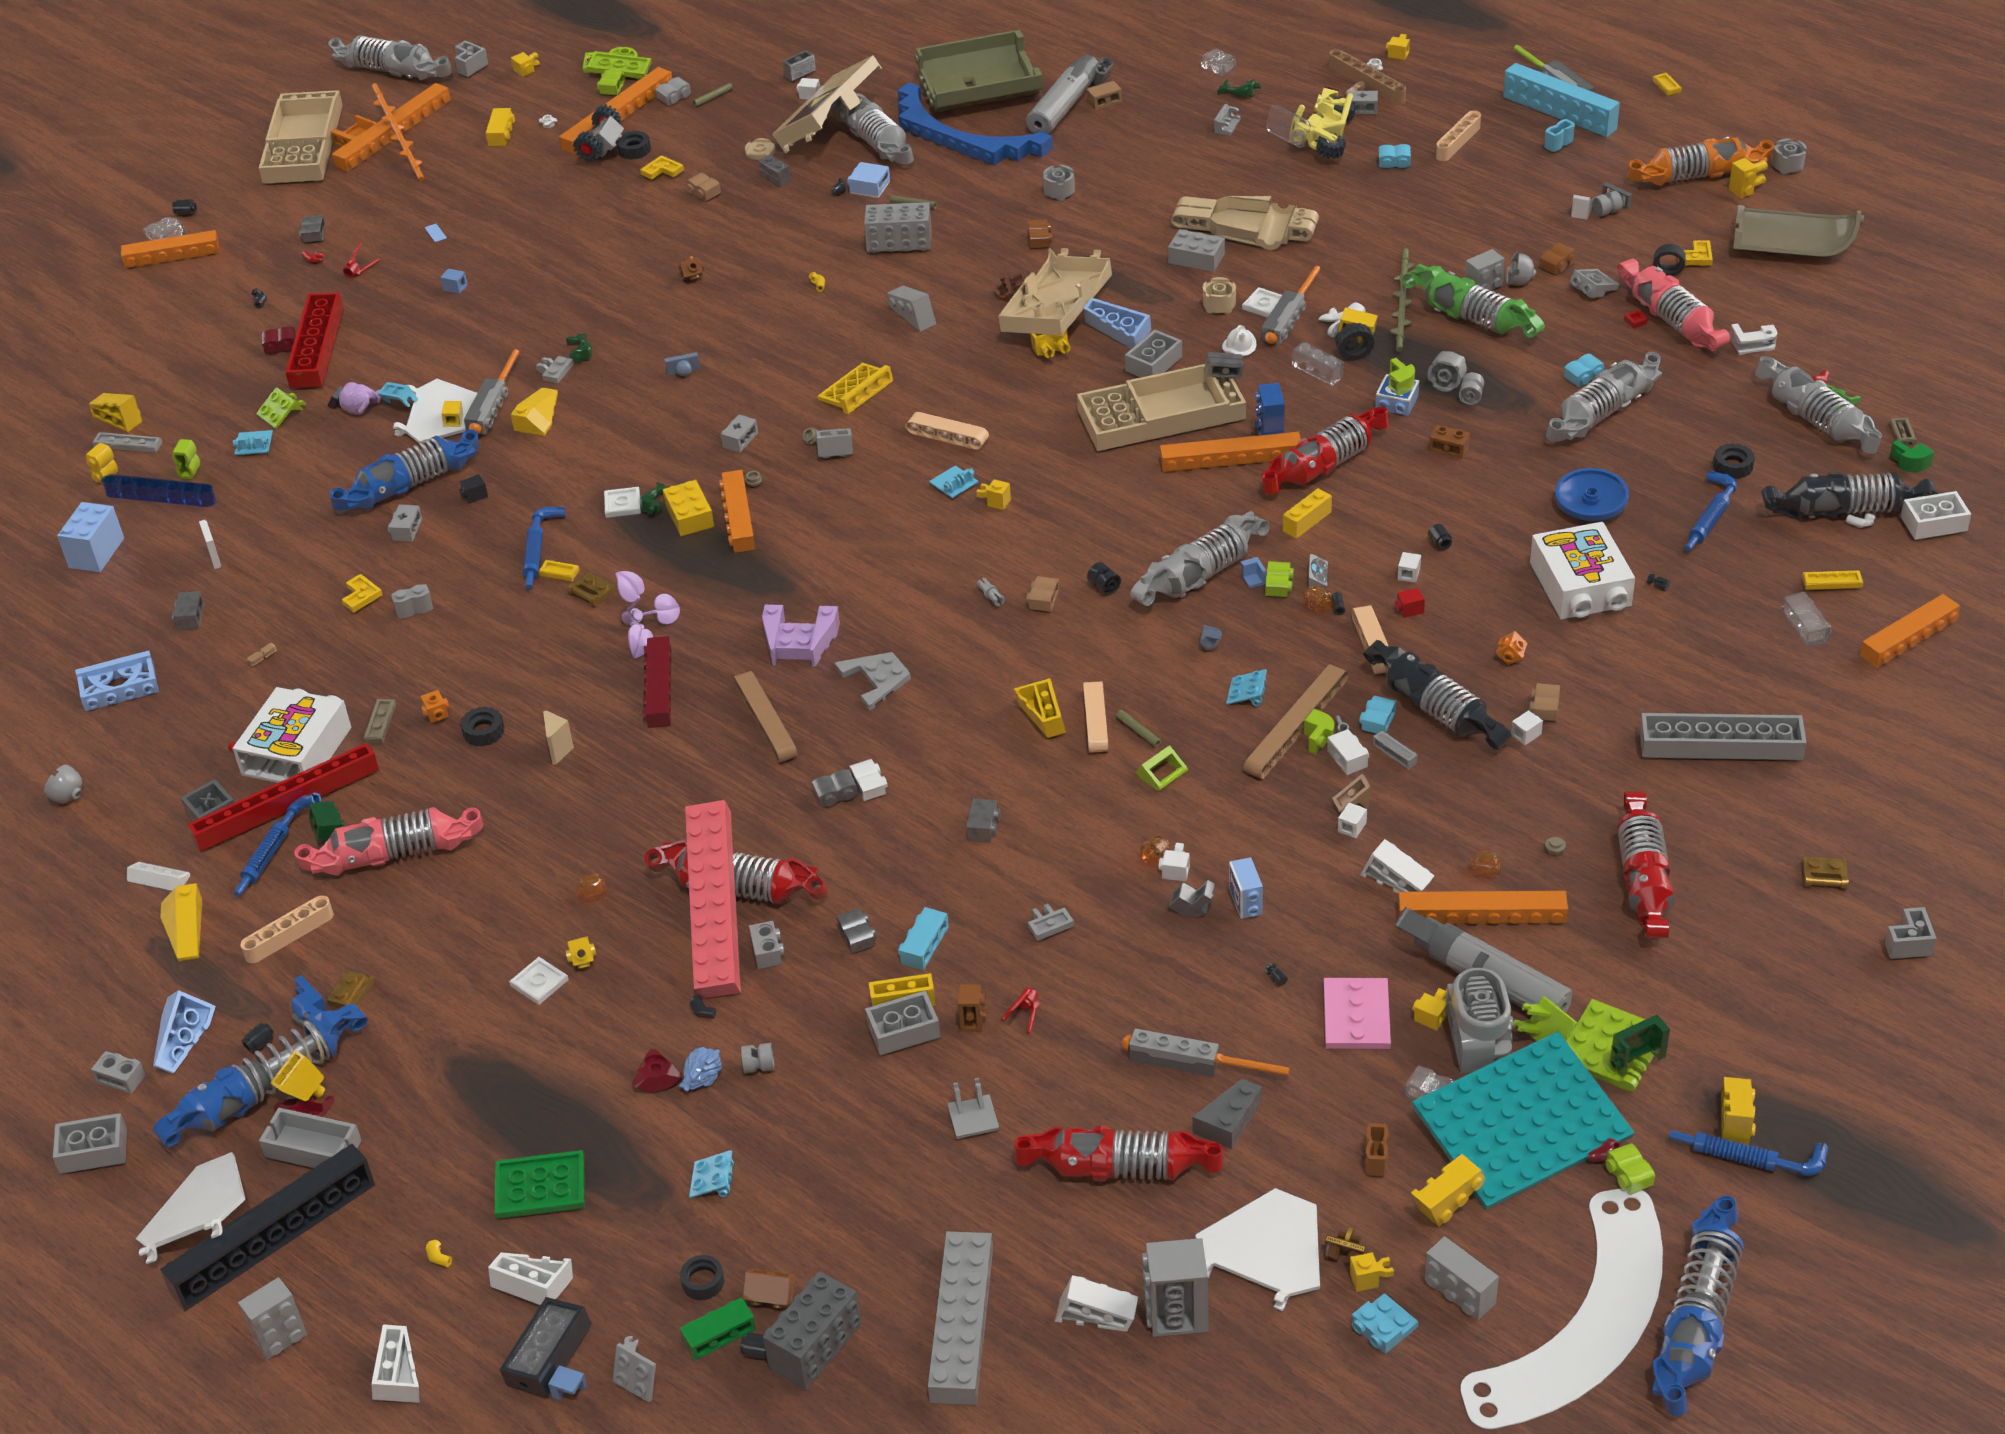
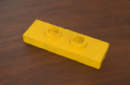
M1860 571L1803 572L1802 576L1806 590L1863 587Z

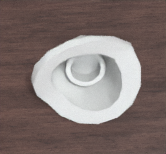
M1239 325L1229 333L1222 345V349L1225 353L1242 354V357H1245L1254 352L1257 346L1256 339L1249 330Z

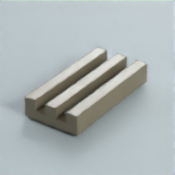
M1890 419L1889 424L1895 440H1899L1905 445H1908L1909 442L1912 445H1916V437L1909 419ZM1901 422L1904 423V426H1905V428H1906V431H1907V434H1908L1909 437L1906 436V434H1905V429H1904V427L1902 426V423H1901Z

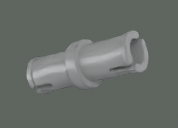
M982 578L985 583L981 580L977 582V586L984 592V596L987 599H990L996 606H1000L997 601L1002 605L1004 604L1005 598L998 592L995 585H991L986 578Z

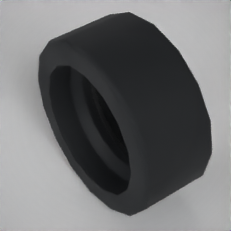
M1662 245L1655 251L1653 266L1661 268L1666 273V276L1678 275L1685 267V252L1678 245ZM1665 255H1673L1679 258V263L1673 266L1664 265L1660 262V258Z
M695 1256L687 1260L680 1271L682 1289L692 1299H710L722 1290L725 1283L722 1265L712 1256ZM700 1270H710L716 1275L711 1282L705 1285H694L689 1282V1278Z

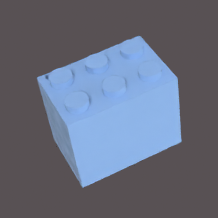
M85 502L80 503L57 535L68 568L95 572L102 571L124 539L113 506Z

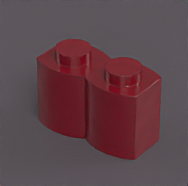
M286 326L279 330L270 329L262 332V346L265 354L292 351L296 337L295 328Z

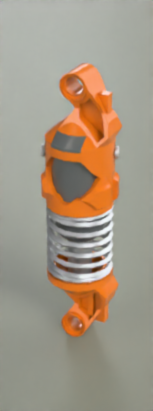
M1725 137L1719 141L1710 138L1696 145L1679 146V148H1660L1647 165L1638 159L1631 160L1627 171V178L1636 182H1652L1660 186L1672 181L1676 182L1690 178L1710 177L1715 179L1721 177L1722 174H1731L1732 163L1743 158L1748 159L1753 164L1765 160L1767 163L1771 159L1774 144L1770 140H1762L1756 148H1752L1738 137Z

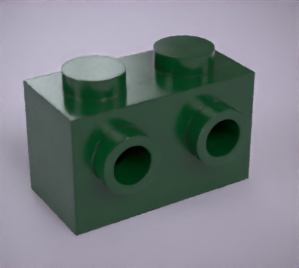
M333 801L310 803L308 819L317 842L328 841L335 828L344 827V821L340 820V811L336 809Z

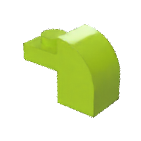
M1397 358L1391 359L1388 387L1398 396L1411 391L1415 381L1414 366L1412 364L1405 366Z
M1313 709L1304 720V734L1310 736L1309 752L1316 754L1320 748L1324 747L1325 743H1328V737L1334 735L1333 719L1328 714Z

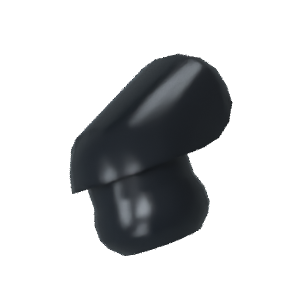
M838 178L834 187L831 188V192L834 195L843 193L846 190V185L842 178Z
M255 288L251 291L256 300L254 305L256 308H261L266 300V295L259 291L258 288Z
M693 996L690 999V1007L696 1016L715 1018L716 1008L706 1007L701 996Z

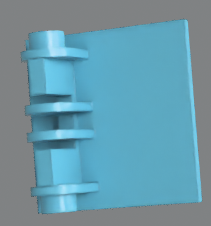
M273 430L239 433L238 438L233 440V445L236 447L235 455L269 453Z
M955 465L930 480L929 483L949 497L954 498L979 481L973 478L975 474L973 469L963 471Z
M1267 670L1254 671L1233 677L1226 704L1250 699L1253 706L1261 705L1265 691L1264 686L1267 683L1265 678Z
M732 1150L695 1161L689 1198L715 1190L720 1197H726L730 1193L729 1184L732 1181V1167L734 1166Z

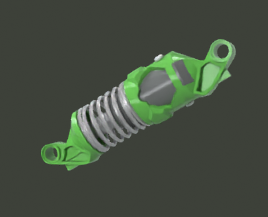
M1419 264L1417 269L1406 273L1402 277L1403 285L1407 288L1418 285L1422 286L1427 302L1430 306L1435 307L1434 310L1447 312L1448 316L1457 320H1469L1471 323L1480 324L1481 327L1485 326V328L1491 329L1500 335L1508 333L1517 326H1521L1524 334L1529 338L1544 331V322L1535 314V310L1528 308L1522 299L1514 300L1504 295L1501 296L1499 293L1496 294L1494 291L1475 284L1474 280L1466 277H1457L1455 273L1450 271L1448 273L1445 272L1441 266L1426 267Z

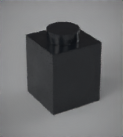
M479 474L460 481V495L462 499L465 498L468 504L488 497L486 484Z

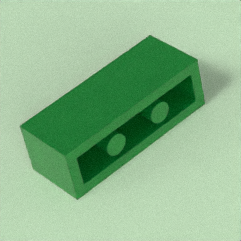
M742 1297L735 1301H730L725 1306L715 1311H710L705 1316L695 1321H690L680 1328L682 1341L694 1361L746 1336L748 1332L752 1333L757 1330L754 1316Z

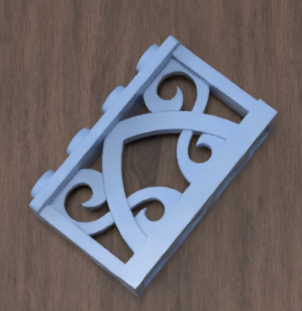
M145 651L75 670L80 698L85 711L159 692L150 652ZM129 678L122 685L115 687L106 685L113 679Z

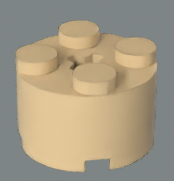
M1223 277L1212 278L1211 282L1208 283L1206 281L1203 284V306L1206 312L1210 314L1231 313L1236 305L1235 283L1233 282L1232 284L1229 282V279Z

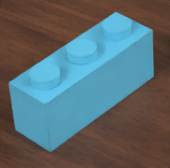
M925 907L922 913L917 915L915 925L912 929H909L905 942L901 943L898 949L902 965L924 971L949 927L947 913Z

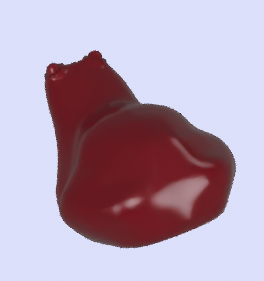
M1608 1138L1601 1146L1590 1151L1588 1158L1590 1162H1605L1607 1160V1153L1621 1147L1618 1141Z

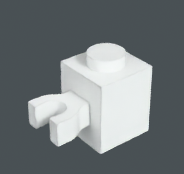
M1176 843L1174 851L1165 850L1164 858H1160L1159 870H1162V879L1186 882L1190 868L1189 853L1183 851V843Z

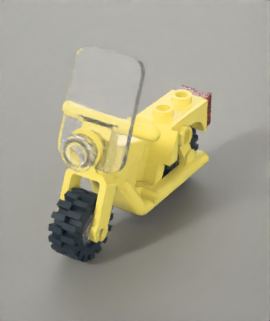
M1324 86L1322 95H1318L1314 111L1317 113L1312 114L1308 120L1301 117L1305 109L1304 105H1299L1296 114L1279 105H1273L1270 108L1266 124L1267 130L1300 148L1306 146L1308 142L1309 146L1319 152V155L1323 154V157L1328 156L1329 159L1330 157L1333 159L1336 157L1340 158V156H1343L1346 145L1345 139L1342 138L1346 121L1353 120L1356 111V104L1354 101L1352 102L1353 94L1348 93L1347 97L1343 98L1340 96L1338 98L1339 89Z

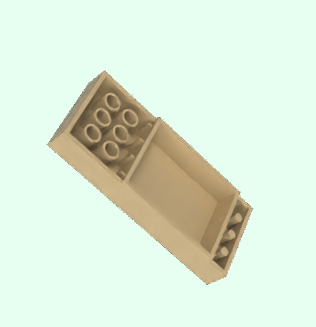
M339 90L280 94L273 112L265 140L266 145L259 165L263 183L274 184L280 182L323 180L333 144L331 131L337 129L343 106Z
M1205 364L1127 380L1126 384L1077 394L1078 412L1097 451L1246 419V401L1234 379L1217 376L1208 377Z

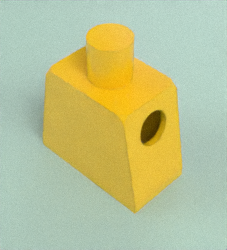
M296 1050L293 1051L270 1082L282 1092L303 1101L309 1100L311 1095L319 1098L325 1091V1088L320 1085L324 1079L323 1074L307 1057Z

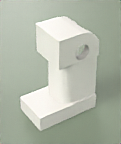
M1731 324L1730 340L1738 355L1761 351L1766 352L1775 349L1777 330L1774 325L1761 326L1760 331L1743 333L1739 324Z

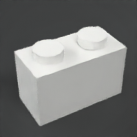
M1348 729L1328 737L1327 751L1347 775L1368 767V750L1365 747L1363 748L1355 735L1353 736Z

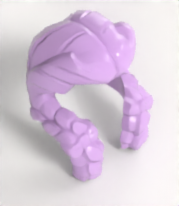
M349 382L340 392V405L343 410L350 414L361 415L369 402L373 404L380 402L381 396L377 394L380 390L374 392L365 385Z

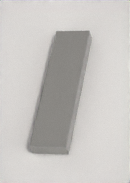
M99 432L92 444L93 447L102 443L108 445L111 449L156 453L163 442L160 437Z

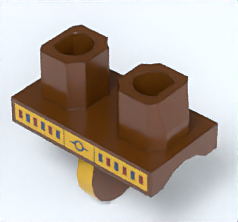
M1351 1227L1348 1228L1347 1233L1339 1231L1337 1237L1326 1235L1325 1238L1326 1259L1338 1262L1340 1252L1348 1254L1346 1264L1349 1266L1350 1257L1367 1254V1247L1360 1244L1361 1237L1355 1236V1229Z

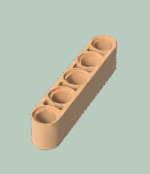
M1469 111L1436 143L1437 160H1449L1480 129V112Z
M915 412L906 423V429L911 434L975 450L980 449L989 437L988 431L982 427L921 412Z
M1372 606L1352 608V619L1364 649L1366 650L1375 640H1380L1388 646ZM1371 664L1375 674L1386 673L1384 664Z
M1084 682L1089 753L1108 752L1103 682Z
M326 896L315 897L244 938L240 946L245 960L248 963L259 962L331 920L334 913L329 898Z

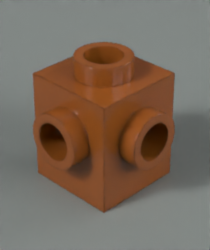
M686 257L684 261L678 264L682 280L690 279L693 281L699 279L703 273L702 270H704L703 263L699 261L698 257Z

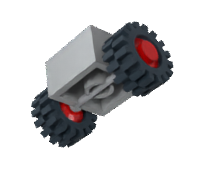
M607 104L598 106L591 118L595 129L590 134L589 131H583L574 141V152L577 151L576 155H581V159L584 157L586 161L588 159L592 161L596 160L599 156L602 158L607 153V150L611 151L616 146L615 142L622 137L621 132L624 128L620 125L621 116H618L620 113L615 112V108L611 109L612 106L609 105L607 107Z

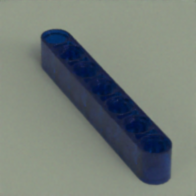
M114 474L106 475L101 480L106 495L111 498L210 507L217 502L213 487L210 484Z

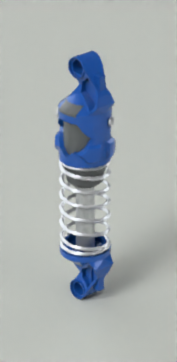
M354 1003L347 1004L337 1011H323L315 1017L308 1018L302 1024L306 1035L304 1039L296 1029H291V1036L295 1044L291 1046L283 1036H279V1043L284 1051L278 1053L272 1044L267 1043V1050L272 1057L268 1061L260 1051H255L257 1061H249L247 1058H243V1064L239 1066L232 1065L228 1068L219 1069L215 1073L212 1082L202 1083L188 1091L174 1111L159 1119L153 1126L154 1133L166 1147H170L180 1140L184 1128H196L213 1132L224 1125L228 1118L244 1116L250 1108L258 1104V1101H263L264 1092L269 1094L275 1093V1086H273V1090H269L270 1082L294 1050L307 1057L311 1063L323 1064L324 1059L329 1060L336 1056L337 1043L343 1030L358 1031L367 1024L368 1018ZM316 1051L321 1060L314 1059L310 1054Z
M1721 1196L1716 1199L1707 1210L1702 1209L1700 1218L1691 1224L1693 1237L1690 1247L1692 1251L1687 1256L1689 1263L1684 1266L1685 1275L1681 1278L1680 1283L1682 1287L1677 1292L1679 1299L1674 1302L1672 1313L1666 1317L1663 1328L1665 1337L1660 1356L1653 1361L1655 1376L1652 1389L1653 1395L1662 1397L1667 1412L1672 1416H1681L1687 1412L1688 1403L1684 1388L1693 1383L1706 1381L1711 1376L1716 1354L1721 1351L1724 1341L1722 1333L1723 1319L1727 1314L1730 1294L1733 1292V1282L1736 1280V1270L1739 1268L1744 1249L1741 1238L1728 1227L1736 1224L1738 1221L1736 1201L1731 1196ZM1695 1254L1703 1261H1692V1256ZM1695 1264H1702V1268H1698ZM1722 1265H1730L1731 1270L1726 1272L1721 1267ZM1692 1266L1700 1273L1694 1272L1689 1274V1268ZM1692 1276H1698V1281L1695 1280ZM1720 1276H1726L1728 1282L1722 1284L1718 1279ZM1688 1278L1697 1285L1686 1286L1685 1281ZM1689 1288H1693L1696 1290L1695 1292H1692L1691 1290H1689ZM1716 1288H1722L1725 1294L1719 1296L1715 1293ZM1684 1290H1685L1687 1293H1689V1294H1687L1686 1296L1682 1297V1292H1683Z

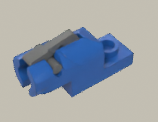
M300 975L294 979L297 987L295 988L297 996L292 999L291 1003L294 1013L292 1020L303 1027L304 1021L310 1017H315L320 1012L327 1011L323 997Z

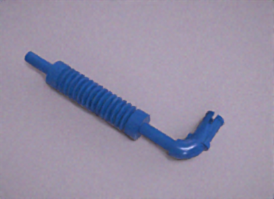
M1709 470L1706 481L1725 485L1726 490L1723 493H1718L1689 532L1690 540L1684 547L1687 552H1690L1696 543H1702L1729 506V496L1737 489L1736 480L1729 476V474Z
M547 506L538 509L532 516L533 526L529 527L527 532L522 572L526 578L525 588L528 590L532 589L533 579L537 578L539 573L543 529L540 527V522L544 518H565V507Z
M315 792L302 796L294 801L287 808V813L282 821L275 822L241 871L240 877L242 880L234 891L235 896L240 897L248 884L256 883L288 835L289 828L287 826L292 818L297 816L303 809L308 808L310 803L321 802V796Z
M1671 1130L1669 1139L1694 1145L1693 1151L1699 1153L1705 1152L1707 1154L1709 1152V1155H1717L1719 1158L1722 1156V1159L1726 1157V1160L1730 1158L1731 1161H1739V1163L1743 1161V1164H1751L1753 1167L1756 1165L1757 1168L1760 1166L1761 1169L1764 1167L1765 1170L1772 1172L1775 1171V1167L1802 1173L1801 1176H1813L1821 1172L1826 1167L1825 1160L1829 1151V1147L1826 1144H1823V1148L1820 1150L1821 1143H1816L1812 1158L1808 1160V1163L1804 1162L1803 1165L1778 1158L1779 1152L1769 1150L1767 1152V1149L1763 1151V1148H1754L1753 1145L1750 1147L1749 1144L1746 1146L1745 1143L1742 1145L1741 1142L1737 1144V1141L1733 1143V1140H1724V1138L1720 1140V1137H1712L1711 1134L1707 1136V1133L1699 1131L1696 1136Z

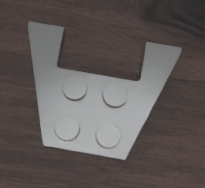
M893 652L835 663V669L843 678L861 671L874 686V690L861 695L862 702L869 710L875 708V704L878 701L885 700L886 695L891 691L895 692L911 679L910 672Z

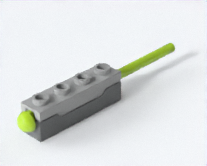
M1515 45L1514 50L1542 69V73L1594 92V86L1558 60L1544 64L1519 45Z

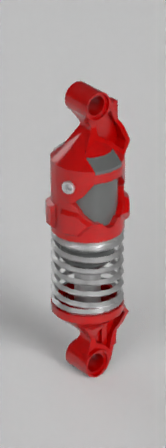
M1376 407L1360 415H1347L1310 438L1304 437L1298 442L1296 448L1292 447L1282 453V455L1274 457L1269 468L1261 473L1264 493L1275 494L1279 492L1282 481H1289L1296 486L1302 487L1313 481L1319 474H1330L1334 467L1367 449L1371 444V429L1383 430L1389 427L1387 408Z
M1645 791L1624 792L1623 801L1626 815L1619 820L1617 831L1627 883L1626 887L1629 891V905L1632 911L1638 915L1640 924L1645 928L1646 938H1651V940L1668 938L1669 923L1668 919L1663 918V915L1673 907L1675 895L1669 881L1670 867L1662 822L1656 814L1644 811L1647 805Z
M683 839L674 843L663 841L662 846L652 848L645 853L644 862L652 871L660 872L664 868L671 866L682 887L689 889L687 840ZM733 851L735 894L737 897L741 895L744 898L750 896L751 899L757 897L759 901L764 898L766 902L770 901L775 904H781L800 889H805L816 900L823 899L828 893L827 886L817 875V867L806 866L794 857L788 860H773L772 858H759L756 855L752 857L750 854L745 856L743 853L739 854ZM659 857L656 863H652V860L654 858ZM816 885H821L819 890L813 891ZM756 886V891L753 895L752 890ZM763 887V893L760 897V888Z
M1056 1126L1041 1134L1020 1136L1014 1141L1015 1162L1020 1166L1031 1165L1034 1160L1042 1157L1062 1177L1080 1178L1087 1176L1097 1182H1104L1107 1179L1113 1178L1117 1179L1119 1175H1123V1178L1126 1179L1127 1173H1131V1178L1134 1179L1138 1169L1139 1178L1142 1180L1144 1178L1145 1164H1148L1149 1180L1152 1179L1153 1164H1156V1178L1158 1180L1161 1178V1167L1163 1165V1178L1165 1180L1168 1179V1181H1174L1181 1172L1196 1162L1202 1165L1208 1172L1214 1173L1223 1169V1146L1214 1141L1197 1139L1184 1130L1178 1132L1169 1131V1133L1163 1131L1159 1140V1135L1156 1131L1152 1134V1138L1150 1133L1146 1131L1142 1139L1140 1131L1136 1132L1134 1137L1133 1132L1130 1130L1126 1136L1123 1130L1119 1132L1107 1126H1095L1092 1130L1088 1131L1082 1128H1061Z

